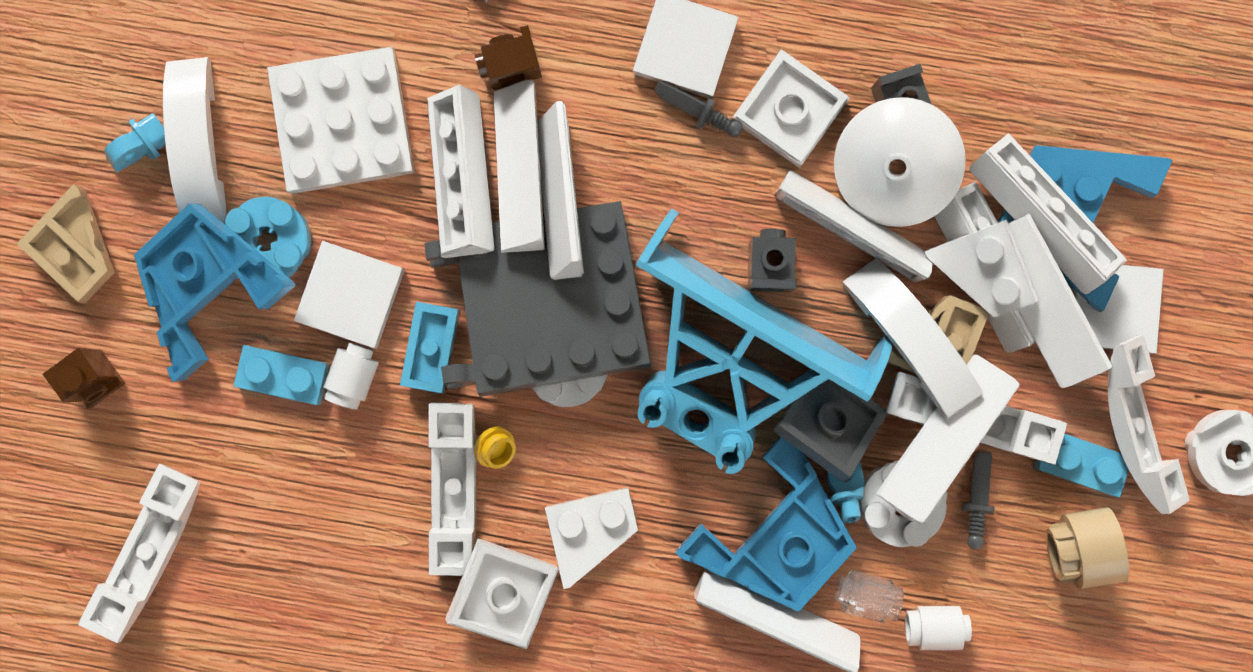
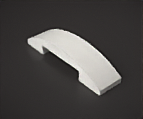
M204 57L166 62L163 82L164 134L169 172L178 212L180 213L188 204H201L225 224L227 211L224 182L218 180L210 108V101L215 100L211 59Z
M876 258L842 282L844 288L867 317L871 315L920 378L921 387L946 419L983 394L970 369L941 328L908 288L880 260Z
M1141 335L1114 347L1110 361L1113 367L1109 369L1108 373L1110 418L1118 447L1132 477L1148 500L1161 514H1171L1189 502L1190 499L1179 459L1163 461L1161 459L1141 383L1155 377L1145 337Z
M902 372L897 373L886 413L924 425L937 406L921 387L919 377ZM1005 406L980 443L1055 465L1067 423L1030 411Z
M429 403L432 528L429 532V575L463 576L475 546L476 458L474 456V446L476 443L474 404Z
M158 465L139 504L144 506L106 582L97 585L78 623L79 626L116 643L122 641L155 589L176 548L193 508L201 481L166 465Z

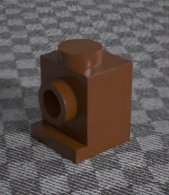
M528 25L520 27L522 36L514 37L512 34L496 36L489 41L488 45L481 46V53L474 54L481 79L489 78L494 90L525 80L542 78Z
M77 348L43 373V376L62 402H83L87 409L93 408L125 384L124 380L100 349Z

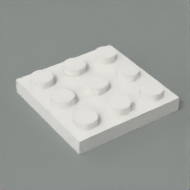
M393 47L267 67L287 192L295 194L415 173L396 52Z

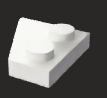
M1007 220L925 251L926 257L993 317L1035 304L1038 301Z
M628 487L545 507L564 589L573 586L638 531Z

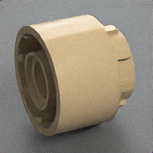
M1110 508L1062 514L1060 523L1051 524L1046 530L1047 551L1053 572L1058 580L1063 583L1074 582L1078 589L1123 583L1128 580L1129 560L1126 543L1120 524Z

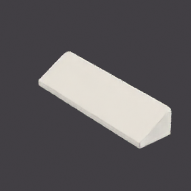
M525 80L494 91L502 253L545 250L536 89L534 80Z
M459 84L427 98L441 257L443 258L484 254L494 251L480 98L476 92Z
M558 101L538 121L540 172L549 271L551 279L554 280L582 277V274H584L568 118L565 104L562 101Z
M1009 133L983 153L970 166V172L1015 220L1030 213L1058 267L1082 293L1089 294L1105 283L1127 261Z
M789 171L775 193V198L875 259L877 258L913 282L929 278L933 262L926 257L923 249L885 226L863 217L851 208L849 204L796 172Z
M976 181L959 189L952 201L940 213L935 215L948 242L998 223ZM1018 309L997 317H993L991 314L988 315V320L1007 353L1026 348L1035 343Z
M1030 213L1008 223L1038 297L1037 303L1020 308L1018 311L1058 385L1061 388L1070 387L1113 367Z
M974 354L967 366L981 387L983 394L948 419L936 407L876 492L879 497L901 515L916 523L923 524L1020 385L1012 376L979 355Z
M704 568L694 590V596L698 604L847 672L858 671L861 640L857 633L805 609H801L798 612Z

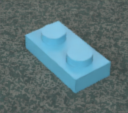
M416 301L400 386L445 393L446 385L443 384L441 367L450 365L460 315L459 309Z
M243 345L233 387L321 405L330 364Z
M1064 434L1055 465L1035 460L1033 466L1035 470L1118 498L1121 496L1129 471L1121 453Z

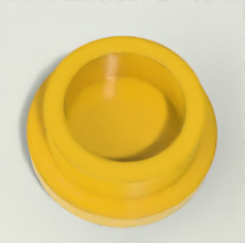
M500 426L484 431L474 446L476 460L484 467L499 469L509 464L516 452L513 435L506 428Z

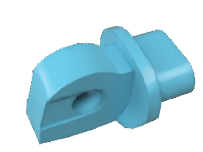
M154 113L137 123L134 119L128 121L132 131L116 138L105 148V157L116 173L132 165L145 155L150 159H156L161 156L158 150L166 146L164 126Z
M860 462L846 482H842L833 474L827 472V483L834 492L831 502L834 506L840 507L843 523L857 522L861 518L859 502L864 498V477Z

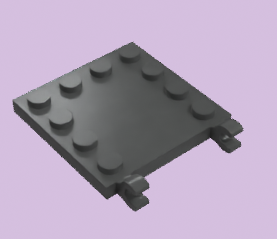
M621 201L577 208L584 271L582 277L551 279L544 214L545 250L502 253L500 222L492 223L494 251L488 253L443 258L441 257L440 240L424 243L426 260L430 261L431 268L459 263L473 364H451L441 367L443 384L447 385L448 390L476 385L477 394L482 397L651 367Z

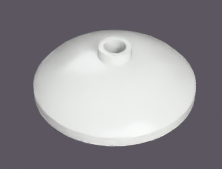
M905 97L885 99L863 109L843 130L834 156L836 182L842 196L850 207L868 220L892 227L919 224L940 213L958 192L965 172L966 157L964 144L958 129L951 119L930 103ZM895 159L904 161L906 170L902 174L892 173L889 168L891 161Z

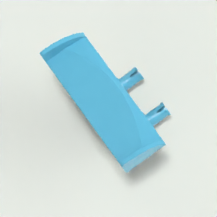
M674 209L669 211L636 263V266L674 288L666 371L653 373L641 390L638 418L642 424H644L647 418L650 420L647 427L665 426L714 455L720 470H722L725 464L727 465L725 473L735 474L743 468L745 461L751 456L756 436L755 426L824 381L830 379L868 402L882 377L893 346L885 334L869 358L865 360L663 241L679 214ZM686 295L745 329L733 350L684 322ZM754 336H757L811 369L788 383L745 358L743 354ZM681 342L708 358L679 366ZM730 369L736 410L689 382ZM745 380L771 395L750 408ZM691 410H701L708 416L709 421L697 424L689 418L687 413Z

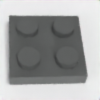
M828 379L790 403L773 431L844 482L852 476L887 413L883 407L872 399L867 402Z

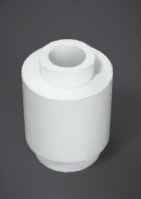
M351 343L348 344L347 350L338 348L324 388L327 389L324 399L334 404L357 410L360 401L366 400L379 364L378 361L371 359L374 351Z
M917 606L916 610L906 611L905 613L908 646H918L919 650H963L964 642L971 641L972 637L970 616L963 615L960 606Z

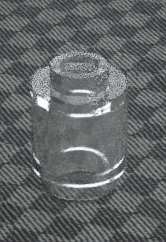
M851 570L847 577H840L836 588L835 600L841 603L843 613L884 623L886 620H897L901 612L904 593L903 588L895 586L893 580Z

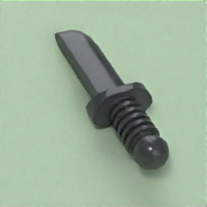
M658 81L655 87L656 94L666 103L697 118L696 127L703 129L707 122L708 125L711 124V127L715 126V129L723 130L722 132H726L730 137L741 135L743 127L739 121H733L731 117L728 118L727 115L720 114V111L713 110L716 101L708 98L707 102L704 103L664 81Z
M986 451L979 452L974 459L970 503L962 502V510L971 512L969 514L970 518H968L970 526H968L969 531H967L969 533L967 544L973 550H979L983 547V535H985L983 531H985L984 526H986L984 524L986 522L984 519L986 518L985 514H994L995 506L988 505L992 453Z

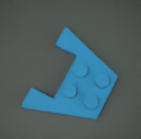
M1035 145L1029 153L1032 159L1092 223L1112 182L1153 198L1158 194L1173 161L1164 157ZM1003 209L998 223L1004 220L1010 223L1015 219ZM1061 270L1069 287L1082 296L1094 310L1098 312L1105 310L1120 277L1119 275L1114 273L1105 283L1089 294H1084Z
M188 204L134 254L149 307L155 306L161 328L157 331L160 346H167L172 366L167 367L172 382L186 380L209 360L187 325V322L237 278L240 279L258 309L270 308L296 286L287 275L201 204Z
M780 436L762 455V458L793 486V489L735 552L728 549L700 523L675 550V553L688 562L691 561L708 569L710 572L735 581L756 593L799 612L857 547L804 453Z

